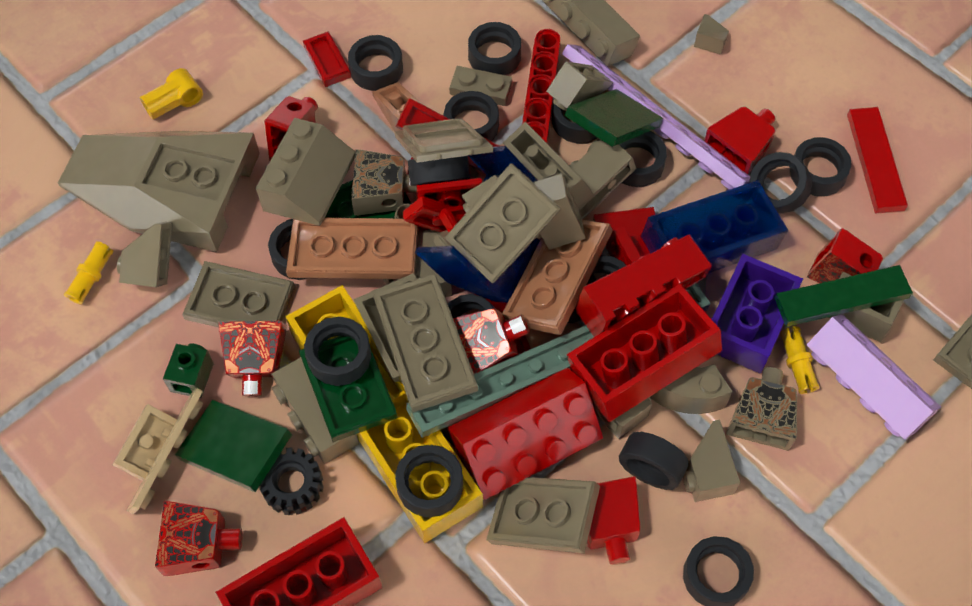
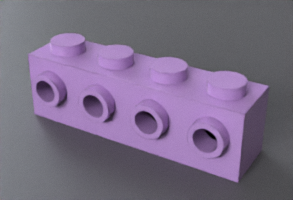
M843 314L833 316L806 344L813 351L811 353L813 358L823 366L828 365L836 373L835 378L847 389L852 388L861 397L859 399L861 404L870 412L878 413L885 420V427L897 437L909 438L941 408L933 398Z

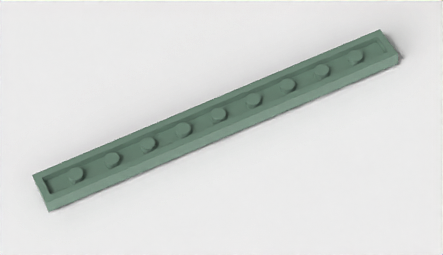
M697 283L687 288L686 291L704 311H707L711 303ZM587 326L581 327L474 374L479 391L412 413L410 404L407 403L406 410L421 438L466 419L567 367L571 370L567 354L592 339L593 335Z

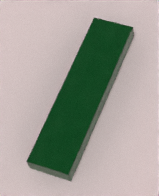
M897 265L776 294L774 299L785 326L789 327L908 299L913 292L901 266Z

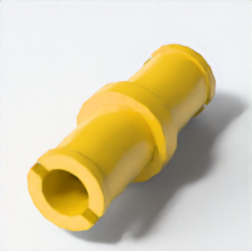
M96 241L85 262L78 265L76 269L78 273L67 291H65L64 296L69 297L70 301L82 305L94 282H99L102 275L100 272L114 250L109 248L108 245Z
M793 326L791 334L789 328H786L779 334L788 356L786 363L788 368H792L799 394H807L806 389L808 387L810 393L817 391L820 386L817 383L811 365L813 358L811 353L806 350L800 327Z

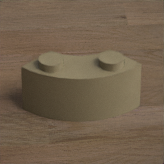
M714 364L703 368H694L650 396V398L658 404L677 412L705 414L725 408L733 391Z

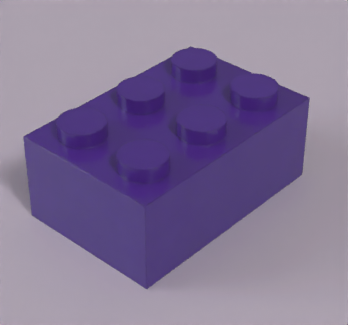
M742 253L712 317L713 322L721 329L722 351L716 355L761 374L784 324L774 298L777 293L799 288L803 278Z

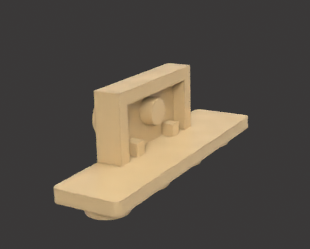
M196 388L191 393L177 419L149 404L145 406L113 463V466L142 480L138 491L127 509L128 512L134 514L140 507L146 509L155 493L154 490L150 489L156 477L162 479L171 464V460L167 459V456L172 447L176 449L180 447L188 432L183 429L188 418L194 420L203 405V402L199 400L203 392L202 390Z

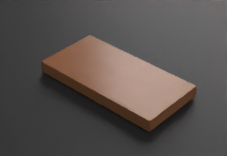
M324 218L321 226L293 219L286 269L288 278L401 279L412 273L415 274L419 226L408 223L404 219Z
M582 220L585 239L550 250L542 238L502 313L505 320L508 321L522 315L529 329L561 335L580 298L582 289L586 286L613 231L610 224Z

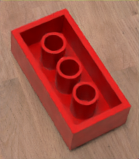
M678 284L569 352L567 358L571 371L586 383L591 400L607 421L611 422L722 351L721 329L683 286Z
M568 367L448 427L460 460L482 492L483 500L603 439L586 383Z
M345 517L215 593L222 606H354L383 587L378 573Z

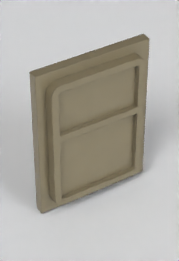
M463 119L405 125L403 130L395 131V138L417 163L493 152V145Z

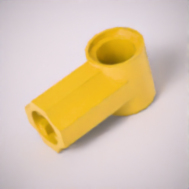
M179 68L169 74L165 84L139 98L151 119L154 120L179 105L191 107L197 104L202 99L203 90L187 69Z

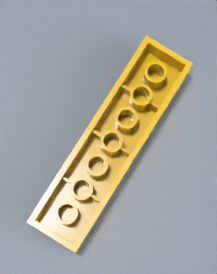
M343 285L285 316L290 332L300 349H304L307 334L311 329L327 318H350L362 325L368 334L371 351L398 418L357 433L358 440L424 544L483 508L482 492L442 432L439 430L421 438L406 410L409 401L403 383L393 381L356 304ZM436 445L444 447L456 456L462 466L464 488L461 498L452 510L441 516L423 517L412 513L404 507L397 493L395 473L398 464L407 452L418 446ZM433 462L423 463L415 467L408 480L412 493L424 500L438 499L449 490L451 483L450 474L447 469L441 464Z

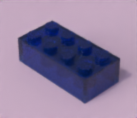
M757 180L650 216L647 219L641 237L650 253H653L675 237L679 240L690 235L711 263L712 267L708 272L711 273L737 264L742 253L753 258L778 249L788 229Z

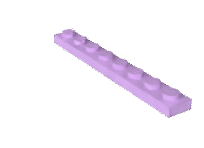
M567 44L562 54L570 60L569 62L593 65L613 81L612 85L608 88L609 91L618 89L661 116L663 120L660 127L654 129L658 135L675 141L677 143L675 147L681 153L687 156L693 155L699 160L698 165L710 174L714 172L722 178L721 183L729 190L735 192L736 190L743 191L750 188V176L584 48L578 45Z

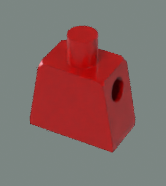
M291 96L285 97L265 119L269 161H271L294 118L316 123L315 111L318 109V104L313 98L304 97L300 100Z
M740 107L711 125L707 129L704 141L746 174L750 175L755 165L771 146L776 132L775 128L771 125L776 119L769 109L764 108L756 115L747 107Z
M635 476L597 483L600 486L587 545L591 550L606 547L609 563L612 565L630 560L626 543L636 541L640 534Z

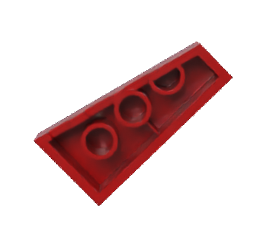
M690 235L679 240L675 237L666 242L661 249L651 254H645L637 261L583 287L576 312L593 337L678 284H681L686 290L707 276L712 265Z

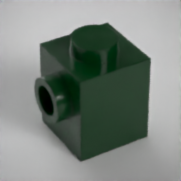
M190 343L188 346L175 345L163 376V380L170 392L190 396L198 388L203 391L200 396L202 398L214 365L208 350L194 343Z

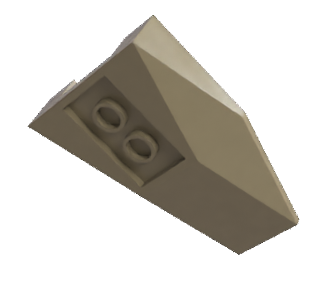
M161 131L82 135L58 184L66 191L132 232L143 234L155 223L172 222L171 241L217 252L228 228L223 213L240 175L250 177L260 152L254 133Z

